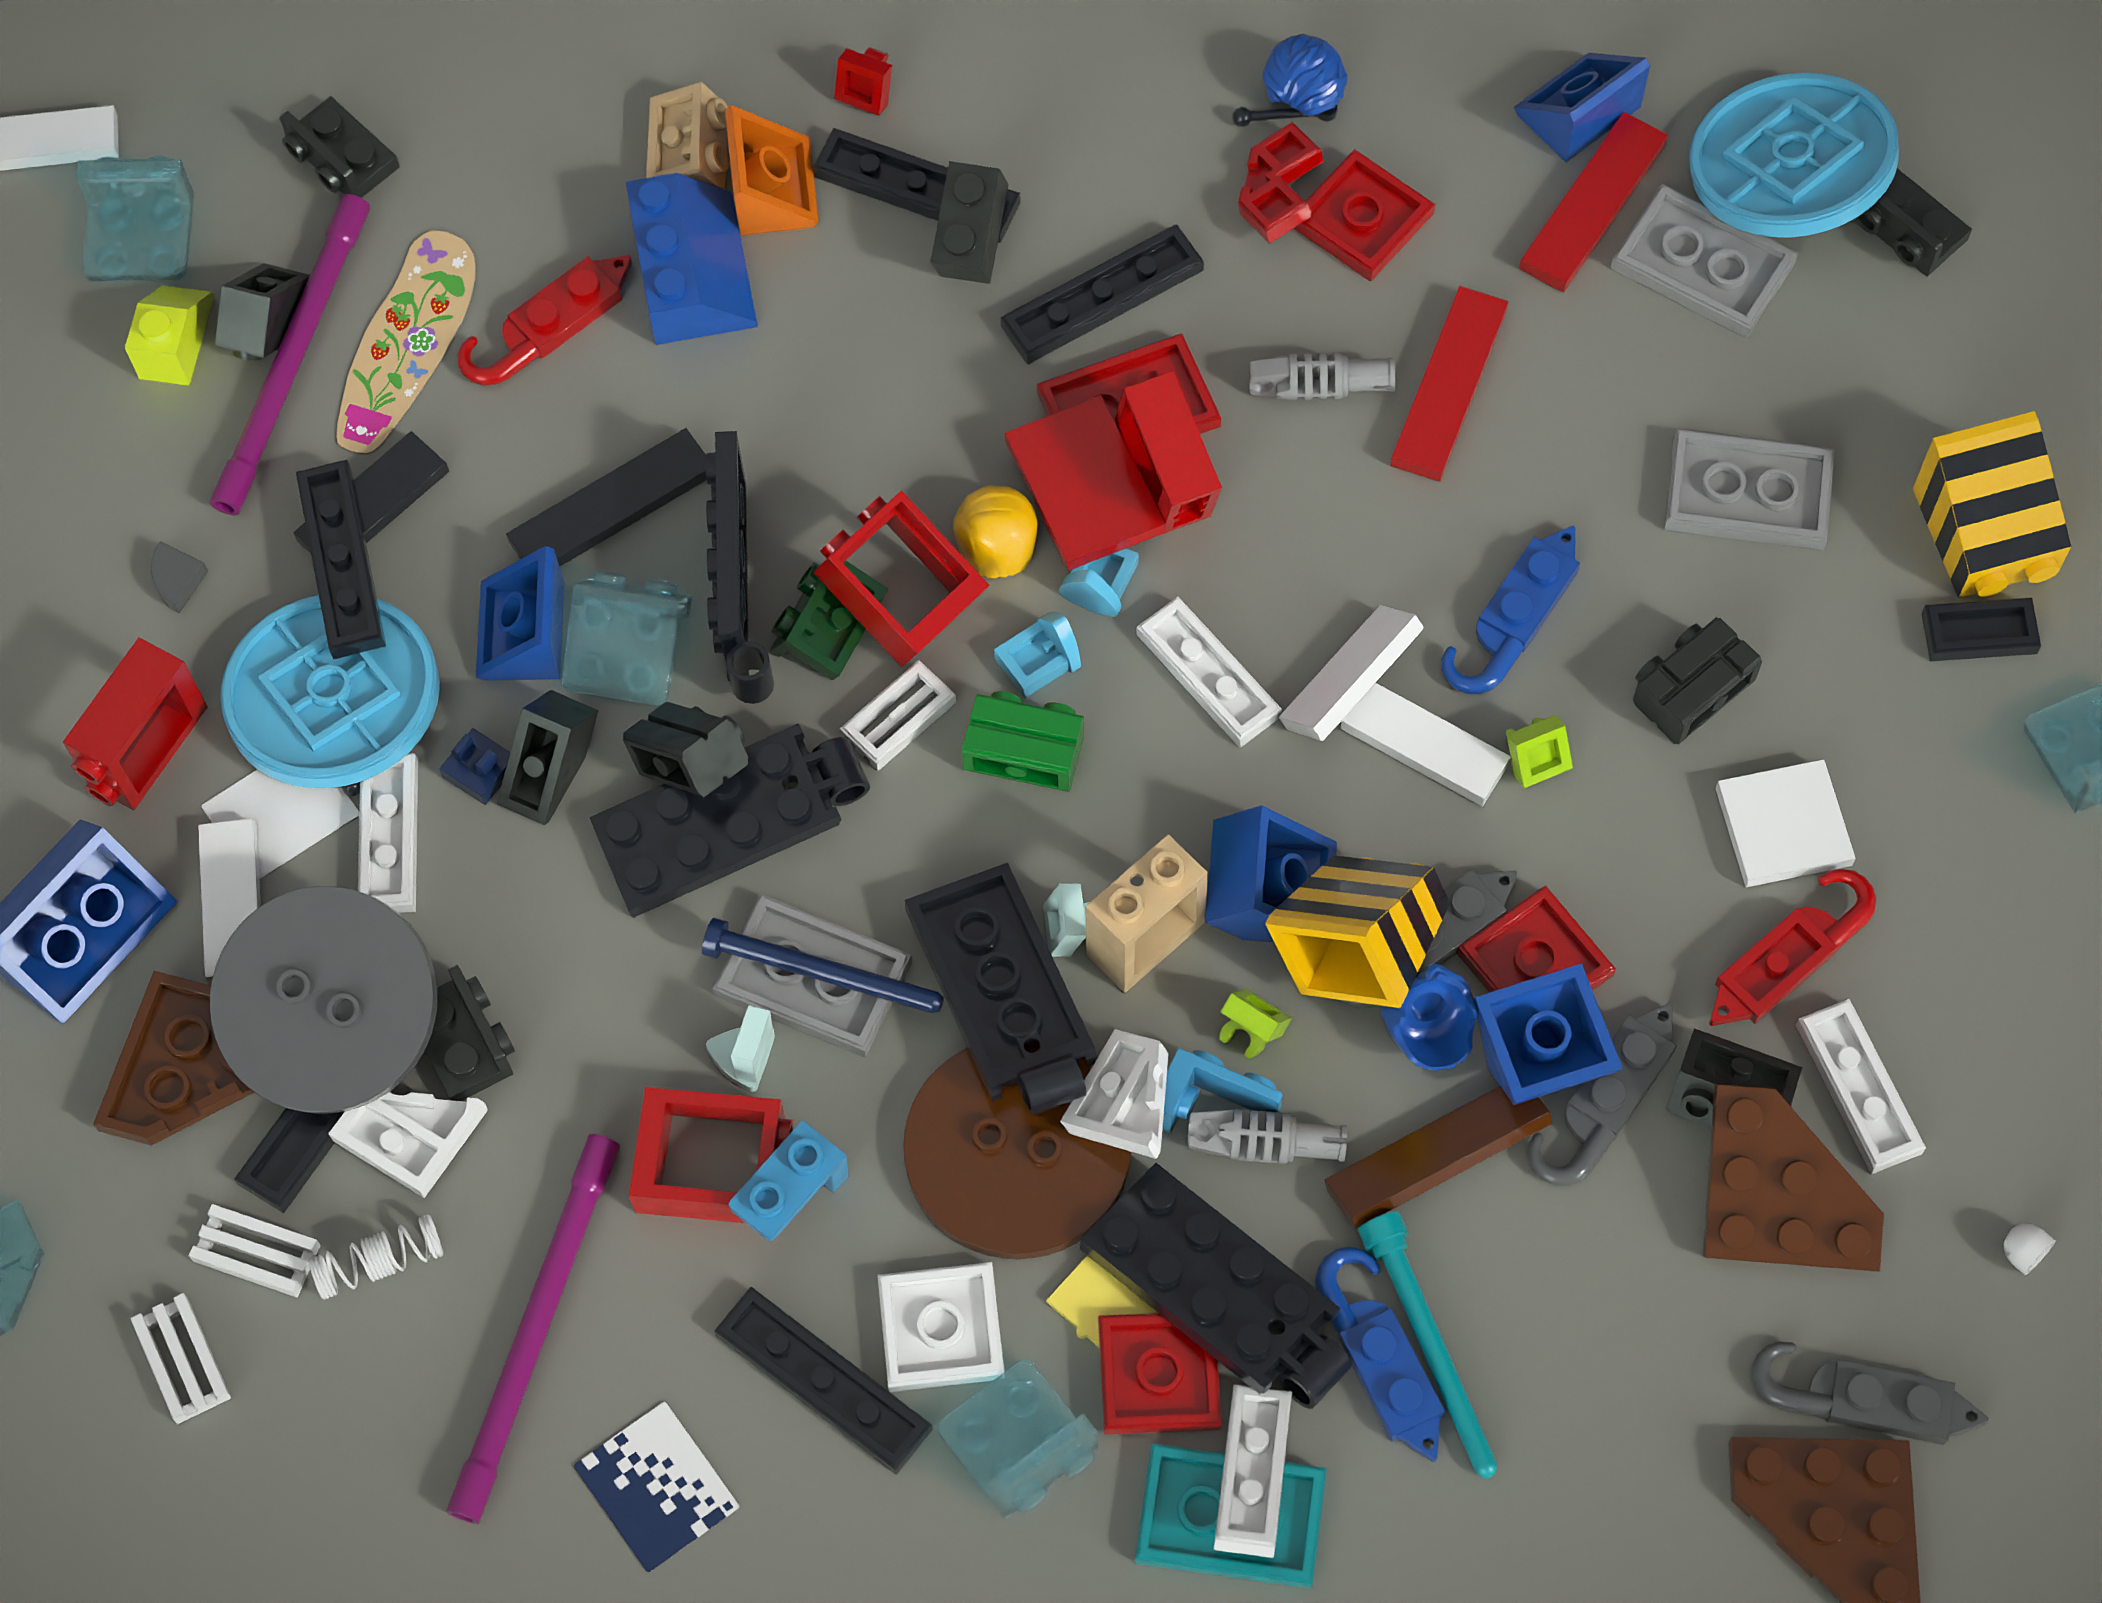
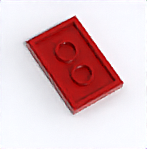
M1182 333L1036 384L1038 397L1047 416L1101 395L1115 421L1123 389L1128 387L1127 383L1132 378L1149 371H1157L1159 376L1174 371L1199 433L1202 434L1221 427V416Z
M1101 395L1004 433L1005 443L1068 571L1166 533V523Z

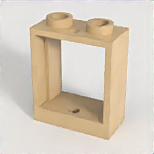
M1169 834L1166 835L1085 906L1086 956L1125 994L1205 923L1208 872ZM1135 876L1141 877L1143 879L1142 885H1132L1130 883L1131 878Z

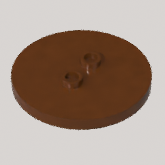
M968 1048L945 1061L926 1080L913 1101L907 1117L903 1144L904 1161L908 1181L919 1206L929 1220L947 1237L974 1252L1003 1259L1037 1258L1062 1251L1078 1243L1080 1238L1119 1200L1128 1178L1131 1151L1069 1134L1060 1121L1072 1101L1039 1114L1031 1115L1024 1103L1018 1083L1001 1088L1003 1098L992 1102ZM1028 1048L1026 1051L1033 1053L1038 1051V1049ZM1081 1058L1076 1060L1085 1080L1094 1064L1086 1066L1084 1059Z

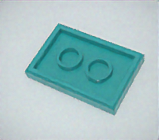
M1151 1443L1135 1564L1312 1589L1327 1468L1284 1462L1274 1558L1214 1550L1225 1454Z

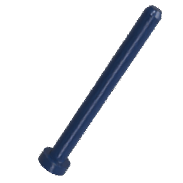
M713 917L705 932L702 944V955L717 959L721 952H725L929 1013L940 1012L943 1006L944 997L937 991L729 931L728 921Z

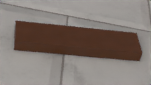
M1499 1086L1324 1179L1327 1192L1354 1229H1357L1371 1219L1391 1211L1551 1125V1113L1539 1097L1513 1105Z

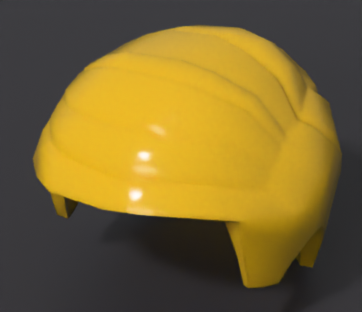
M988 485L967 495L953 518V533L960 554L981 576L996 579L998 577L1005 578L1018 574L1025 570L1031 562L1035 550L1038 520L1035 509L1030 501L1018 490L1008 486Z

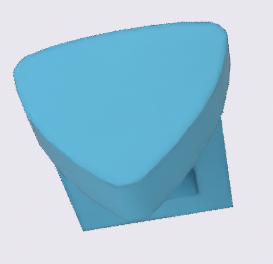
M1125 548L1072 569L1070 574L1064 578L1058 592L1068 601L1084 609L1101 615L1116 617L1122 607L1120 599L1139 563V553Z
M1058 612L1046 613L1038 618L1035 624L993 650L995 661L1024 698L1067 671L1073 673L1081 668L1079 650L1067 618Z

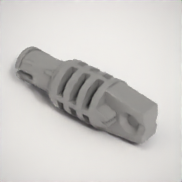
M1342 352L1333 353V356H1327L1326 353H1319L1318 356L1304 353V356L1297 357V354H1286L1272 359L1250 361L1249 390L1251 395L1272 396L1283 400H1297V397H1304V400H1312V397H1319V400H1327V397L1333 396L1334 399H1342V397L1348 396V392L1395 391L1394 358L1347 359V355H1342Z
M1244 1109L1192 1112L1188 1123L1187 1148L1229 1158L1230 1160L1287 1164V1162H1293V1158L1296 1156L1344 1162L1347 1144L1325 1143L1323 1141L1344 1143L1345 1139H1347V1125L1334 1126L1296 1122V1117L1291 1116L1290 1113Z

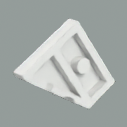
M1114 1029L1084 1080L1086 1096L1073 1100L1060 1121L1069 1134L1157 1159L1161 1152L1169 1054L1162 1043L1155 1039Z
M388 1092L367 1105L345 1111L329 1132V1136L338 1145L425 1198L488 1109L485 1103L478 1098H467V1102L435 1099L433 1094L411 1092L406 1095H395Z

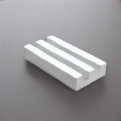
M918 660L840 728L841 737H847L855 746V750L862 757L866 756L870 760V765L879 771L956 703V694ZM920 680L926 683L905 703H901L866 737L861 734L867 726ZM938 695L881 746L875 747L932 696Z
M212 1204L208 1212L210 1218L207 1225H202L198 1236L200 1240L197 1247H192L189 1254L190 1259L195 1263L298 1298L310 1271L308 1260L310 1257L314 1258L317 1255L321 1246L319 1242L308 1236ZM222 1225H226L303 1253L298 1258L220 1231ZM214 1243L294 1270L292 1278L289 1279L211 1252Z
M185 1293L174 1297V1302L166 1306L161 1303L153 1307V1312L145 1316L140 1313L130 1318L172 1418L177 1424L231 1399L198 1319ZM179 1315L182 1317L214 1391L203 1396L171 1319ZM156 1326H160L192 1401L183 1406L151 1332V1329Z

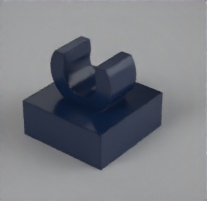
M472 728L453 748L451 755L439 770L444 779L486 805L502 785L510 752Z

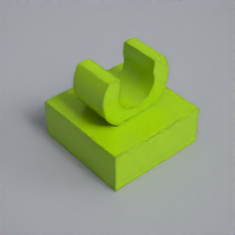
M1556 714L1546 719L1534 718L1531 725L1517 731L1513 728L1506 730L1514 777L1523 788L1573 768L1566 726Z
M1244 988L1231 993L1220 1012L1230 1018L1231 1021L1222 1027L1219 1040L1227 1043L1234 1038L1238 1029H1244L1251 1038V1043L1246 1049L1244 1056L1250 1059L1263 1051L1266 1042L1268 1043L1282 1037L1292 1017L1249 989Z

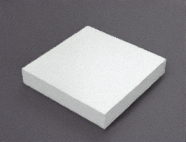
M1825 760L1718 781L1715 789L1745 887L1853 866L1856 858Z
M992 1262L877 1275L889 1392L1005 1379Z

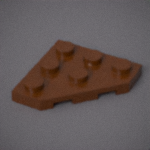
M158 971L153 972L93 1123L99 1132L152 1146L254 1093L229 1067L215 1039L210 1015L211 985Z
M1715 1084L1702 1256L1712 1259L1880 1272L1884 1213L1779 1092L1774 1088Z
M1731 1437L1728 1442L1731 1501L1748 1517L1752 1516L1777 1540L1776 1544L1811 1578L1815 1576L1840 1600V1603H1920L1910 1440Z

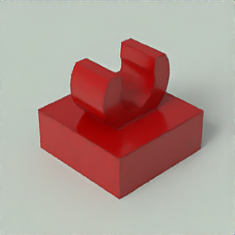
M871 47L864 54L846 48L838 58L834 99L880 116L888 105L892 65L886 63L889 54Z

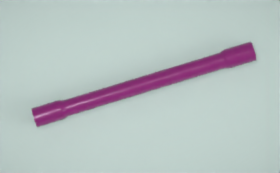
M344 194L339 201L326 231L325 243L233 455L226 462L209 501L211 506L222 513L239 515L256 476V467L348 253L355 246L368 216L370 205L356 195Z
M589 1134L571 1180L572 1186L483 1423L470 1457L463 1464L446 1509L447 1514L462 1521L479 1524L497 1477L498 1463L596 1202L604 1192L618 1155L620 1145L605 1136Z

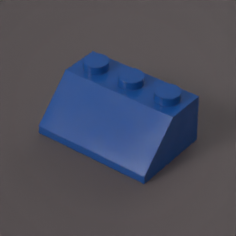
M678 173L627 181V194L656 345L758 327L732 192Z
M80 819L1 901L0 975L54 1019L64 1024L178 901L103 827Z

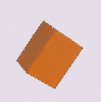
M730 105L726 108L725 116L733 194L740 236L805 229L817 225L819 219L809 137L736 106Z

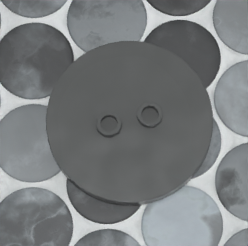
M313 886L290 891L271 899L252 912L236 928L224 946L214 970L210 990V1015L215 1039L223 1057L236 1076L256 1094L274 1104L296 1111L317 1114L338 1113L362 1107L384 1096L400 1084L412 1071L425 1051L433 1031L437 1011V983L433 964L423 941L411 924L400 913L384 902L356 890L335 886Z

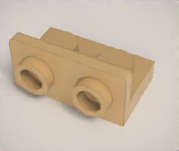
M702 82L650 97L646 178L678 173L725 189L726 171L729 168L725 109L728 106L724 100L718 98Z

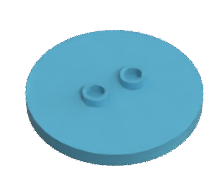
M1791 73L1773 76L1748 84L1729 94L1717 103L1700 122L1693 135L1689 152L1693 187L1702 204L1714 216L1729 226L1751 234L1767 237H1799L1817 234L1834 229L1855 219L1874 205L1886 192L1894 178L1899 161L1897 127L1886 105L1871 91L1855 82L1820 73Z
M319 595L297 600L272 612L259 621L241 639L234 649L223 674L220 695L221 710L234 744L249 763L267 776L280 782L306 788H335L367 780L389 769L404 758L421 740L434 717L438 704L440 688L438 667L432 648L420 627L400 609L377 599L386 646L333 659L328 647Z

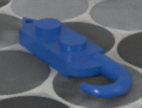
M1570 526L1542 540L1533 537L1479 616L1475 631L1478 641L1485 650L1493 655L1482 673L1470 677L1461 674L1454 665L1456 649L1452 646L1446 649L1442 657V672L1446 681L1454 689L1466 694H1482L1493 690L1502 682L1521 652L1526 650L1578 573L1580 562L1575 560V526ZM1562 539H1567L1569 542H1564Z
M1354 1247L1336 1249L1325 1256L1318 1266L1315 1283L1319 1292L1340 1307L1339 1315L1332 1321L1339 1335V1341L1344 1351L1348 1354L1352 1366L1391 1442L1398 1439L1430 1461L1435 1462L1438 1456L1439 1419L1444 1417L1445 1410L1393 1310L1385 1303L1375 1300L1348 1304L1337 1282L1338 1270L1344 1264L1350 1262L1364 1265L1372 1274L1380 1272V1265L1372 1255L1363 1249ZM1425 1441H1429L1432 1443L1433 1447L1431 1449L1424 1448L1422 1443Z

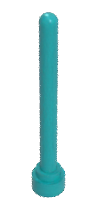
M1395 1211L1371 1219L1357 1230L1367 1252L1374 1253L1376 1260H1383L1476 1474L1481 1478H1491L1497 1472V1462L1404 1252L1408 1248L1405 1238L1409 1235L1402 1216L1400 1212Z

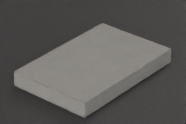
M1661 184L1613 257L1610 269L1748 338L1796 263L1798 252L1766 236L1751 234L1729 226L1714 216L1703 204Z
M1676 429L1673 440L1664 530L1824 551L1828 536L1835 449Z
M762 894L759 895L740 933L900 981L904 980L912 963V956L909 953ZM731 954L713 987L714 996L745 1009L750 1005L769 1010L772 1020L865 1058L893 1003Z

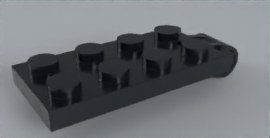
M737 431L715 432V452L706 453V476L708 485H711L712 500H707L706 502L708 533H712V548L707 549V572L709 581H712L713 597H708L707 599L709 630H713L714 652L724 653L727 679L731 683L733 694L744 703L755 704L764 701L770 696L774 688V679L768 652L762 645L749 641L746 477ZM749 670H759L756 674L749 676Z
M798 723L745 747L744 749L749 757L748 765L731 778L723 777V784L705 797L662 784L589 817L633 918L840 825L842 819L836 806L851 804L861 799L870 790V784L850 740L847 737L832 738L819 744L809 753L803 741L805 736ZM789 783H798V785L795 788H791L788 790L786 789Z
M1008 862L905 899L906 913L991 1101L1003 1098L1001 1088L1018 1083L1024 1103L1031 1115L1039 1114L1086 1096V1086L1076 1060L1083 1058L1086 1066L1094 1064L1097 1060L1096 1049ZM1028 1048L1038 1049V1051L1033 1053L1027 1052L1026 1050Z
M1155 1163L1080 1238L1081 1251L1259 1395L1261 1393L1264 1394L1279 1375V1382L1283 1389L1292 1392L1291 1398L1301 1406L1313 1409L1352 1367L1348 1354L1339 1344L1325 1335L1318 1334L1329 1321L1332 1322L1339 1315L1340 1307L1158 1163ZM1276 1328L1280 1329L1283 1333L1274 1335L1269 1330Z

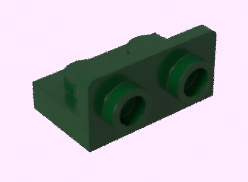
M845 561L844 565L881 603L888 588L848 561ZM813 562L797 585V589L802 592L794 608L790 605L787 606L772 628L771 632L777 638L770 652L780 657L788 651L830 680H834L840 676L866 629L813 573L820 566Z

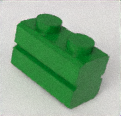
M996 691L991 694V697L977 694L962 746L963 770L1069 792L1084 738V716L1076 715L1073 708L1062 703H1046L1044 708L1024 704L1020 697L1009 692Z

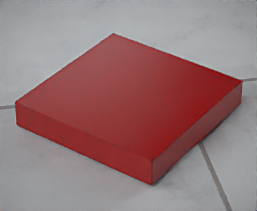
M1354 149L1305 201L1309 205L1311 217L1294 229L1371 282L1434 214L1435 204Z
M1546 885L1459 945L1457 950L1458 956L1489 993L1581 963L1593 991L1614 976L1616 970Z
M1159 1313L1098 1316L1104 1435L1221 1430L1218 1361Z

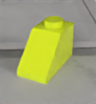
M162 285L137 303L125 350L139 379L190 386L214 300V295L211 291Z

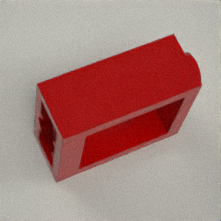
M1149 371L1132 378L1127 383L1128 387L1123 389L1115 422L1166 523V533L1211 517L1222 486L1174 371L1160 376L1157 371Z
M901 490L888 503L879 496L856 517L863 526L851 537L843 529L820 550L826 560L813 573L902 667L930 643L990 585ZM885 524L891 528L949 591L908 632L844 565V562Z
M138 637L62 743L74 761L71 767L85 778L88 783L85 789L90 795L108 806H113L117 801L134 811L208 706L183 660Z
M645 1087L629 1190V1198L635 1213L745 1223L731 1212L729 1207L730 1200L737 1192L662 1185L672 1116L763 1124L757 1164L758 1170L793 1131V1120L785 1119L781 1099Z

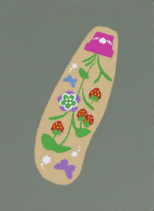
M432 230L422 234L409 248L395 285L368 325L351 365L338 418L336 438L339 446L351 452L364 454L373 452L392 432L440 363L464 319L474 288L476 275L475 258L464 239L449 232Z

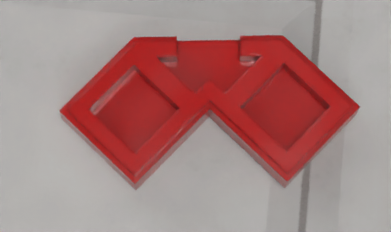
M1293 122L1251 148L1247 162L1248 173L1245 185L1241 187L1238 200L1241 216L1269 244L1311 217L1309 205L1288 184L1324 162L1321 149Z

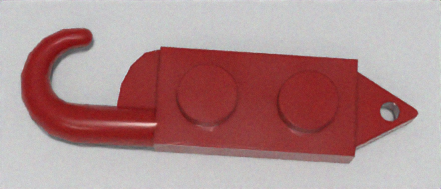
M624 255L595 261L587 256L507 315L508 318L503 323L502 334L506 347L510 352L489 367H478L471 361V351L478 343V339L475 336H470L462 343L457 353L458 367L463 376L471 382L483 386L497 385L511 378L536 358L540 357L543 359L623 300L621 288L632 266L631 256Z
M1844 868L1829 870L1820 876L1818 883L1821 886H1826L1833 882H1842L1852 887L1857 896L1855 905L1838 920L1816 907L1805 906L1794 910L1718 976L1715 985L1719 990L1709 1025L1715 1026L1748 1019L1756 1024L1834 956L1836 950L1861 930L1875 913L1876 896L1873 886L1866 877L1854 870ZM1718 1010L1725 1011L1727 1015H1720Z

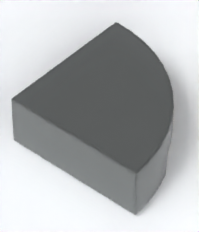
M159 541L151 562L152 578L164 602L174 611L180 613L208 570L204 562Z

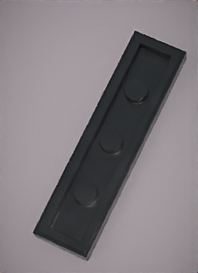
M833 128L813 166L815 178L938 221L948 167ZM1010 189L1007 191L998 239L999 243H1001L1021 203L1020 193Z
M1175 224L1000 317L1001 327L1028 365L1204 271V261L1179 226Z
M685 428L507 532L508 542L520 559L544 546L551 547L555 550L560 567L706 481V454L688 429Z
M348 460L296 472L328 647L333 659L385 647L386 641L352 469Z
M753 1287L748 1289L715 1329V1334L720 1340L896 1475L933 1430L932 1424Z

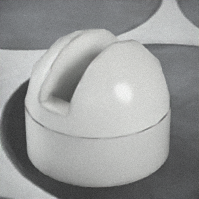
M2020 1224L2010 1230L2004 1241L2005 1256L2013 1266L2024 1275H2027L2046 1256L2056 1240L2034 1224Z

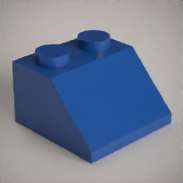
M1263 805L1213 820L1205 923L1242 940L1274 942L1265 925L1269 915L1334 855L1336 856L1337 842Z

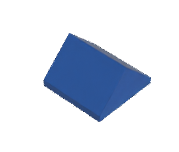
M1587 53L1517 104L1514 109L1519 118L1565 162H1568L1610 131L1623 112L1631 115L1641 108L1650 66L1644 57Z
M544 546L481 581L476 678L484 681L560 679L564 580L553 548Z
M1582 963L1480 995L1474 999L1487 1068L1513 1105L1612 1074L1622 1069L1621 1062Z

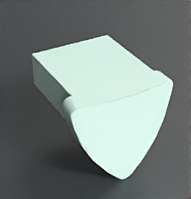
M748 1005L740 1028L721 1033L709 1039L706 1043L707 1052L720 1072L731 1082L749 1092L756 1091L759 1086L775 1038L770 1011Z

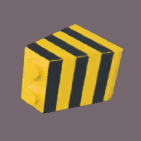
M2035 411L1932 439L1913 491L1958 598L1976 593L1980 597H1987L2001 592L2009 584L2028 580L2030 583H2039L2055 576L2060 571L2072 546L2039 419Z
M1334 855L1269 915L1265 925L1301 995L1401 1008L1450 902L1434 867L1418 863L1405 864L1379 861L1366 857L1353 858Z

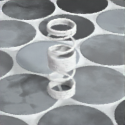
M427 1214L423 1218L419 1217L418 1219L425 1239L426 1259L417 1249L406 1228L401 1224L398 1226L402 1253V1267L394 1259L388 1239L383 1231L377 1233V1235H369L365 1239L361 1238L360 1244L365 1259L356 1244L351 1242L350 1253L354 1285L348 1281L331 1252H326L327 1266L321 1254L315 1255L314 1258L310 1257L308 1260L310 1270L321 1298L326 1300L338 1294L331 1261L345 1284L353 1290L356 1289L358 1271L355 1252L370 1280L373 1282L380 1278L383 1279V1277L387 1278L388 1275H395L396 1268L403 1272L406 1268L403 1233L416 1255L423 1262L427 1263L429 1261L430 1252L435 1259L441 1258L443 1256V1249L430 1215Z

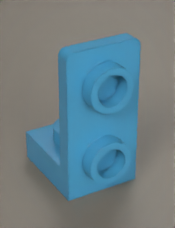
M1178 1048L1167 1071L1162 1131L1171 1134L1178 1117L1186 1121L1190 1117L1200 1093V1089L1193 1086H1197L1250 1110L1281 1111L1283 1094L1276 1090V1086L1272 1081L1256 1073L1247 1072L1243 1076L1224 1068V1063L1208 1052L1194 1050L1193 1053Z
M802 1120L730 1200V1210L769 1242L774 1241L823 1185L832 1192H835L849 1177L847 1156Z

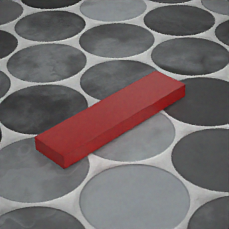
M1623 112L1521 258L1519 269L1564 293L1665 147L1668 134Z
M1459 286L1394 449L1390 466L1441 482L1503 323L1509 301Z

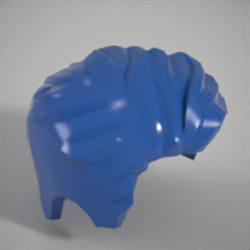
M1306 34L1290 36L1279 42L1273 48L1262 76L1269 101L1272 103L1283 101L1289 104L1291 108H1295L1307 116L1317 115L1334 108L1338 104L1339 99L1343 98L1344 87L1347 84L1348 78L1342 59L1336 49L1327 41Z
M1431 964L1416 975L1401 1008L1383 1006L1382 1018L1392 1040L1416 1066L1427 1070L1432 1069L1433 1071L1443 1068L1450 1069L1455 1067L1458 1062L1462 1063L1466 1059L1467 1054L1471 1053L1473 1049V1029L1478 1014L1470 984L1464 981V977L1439 964Z

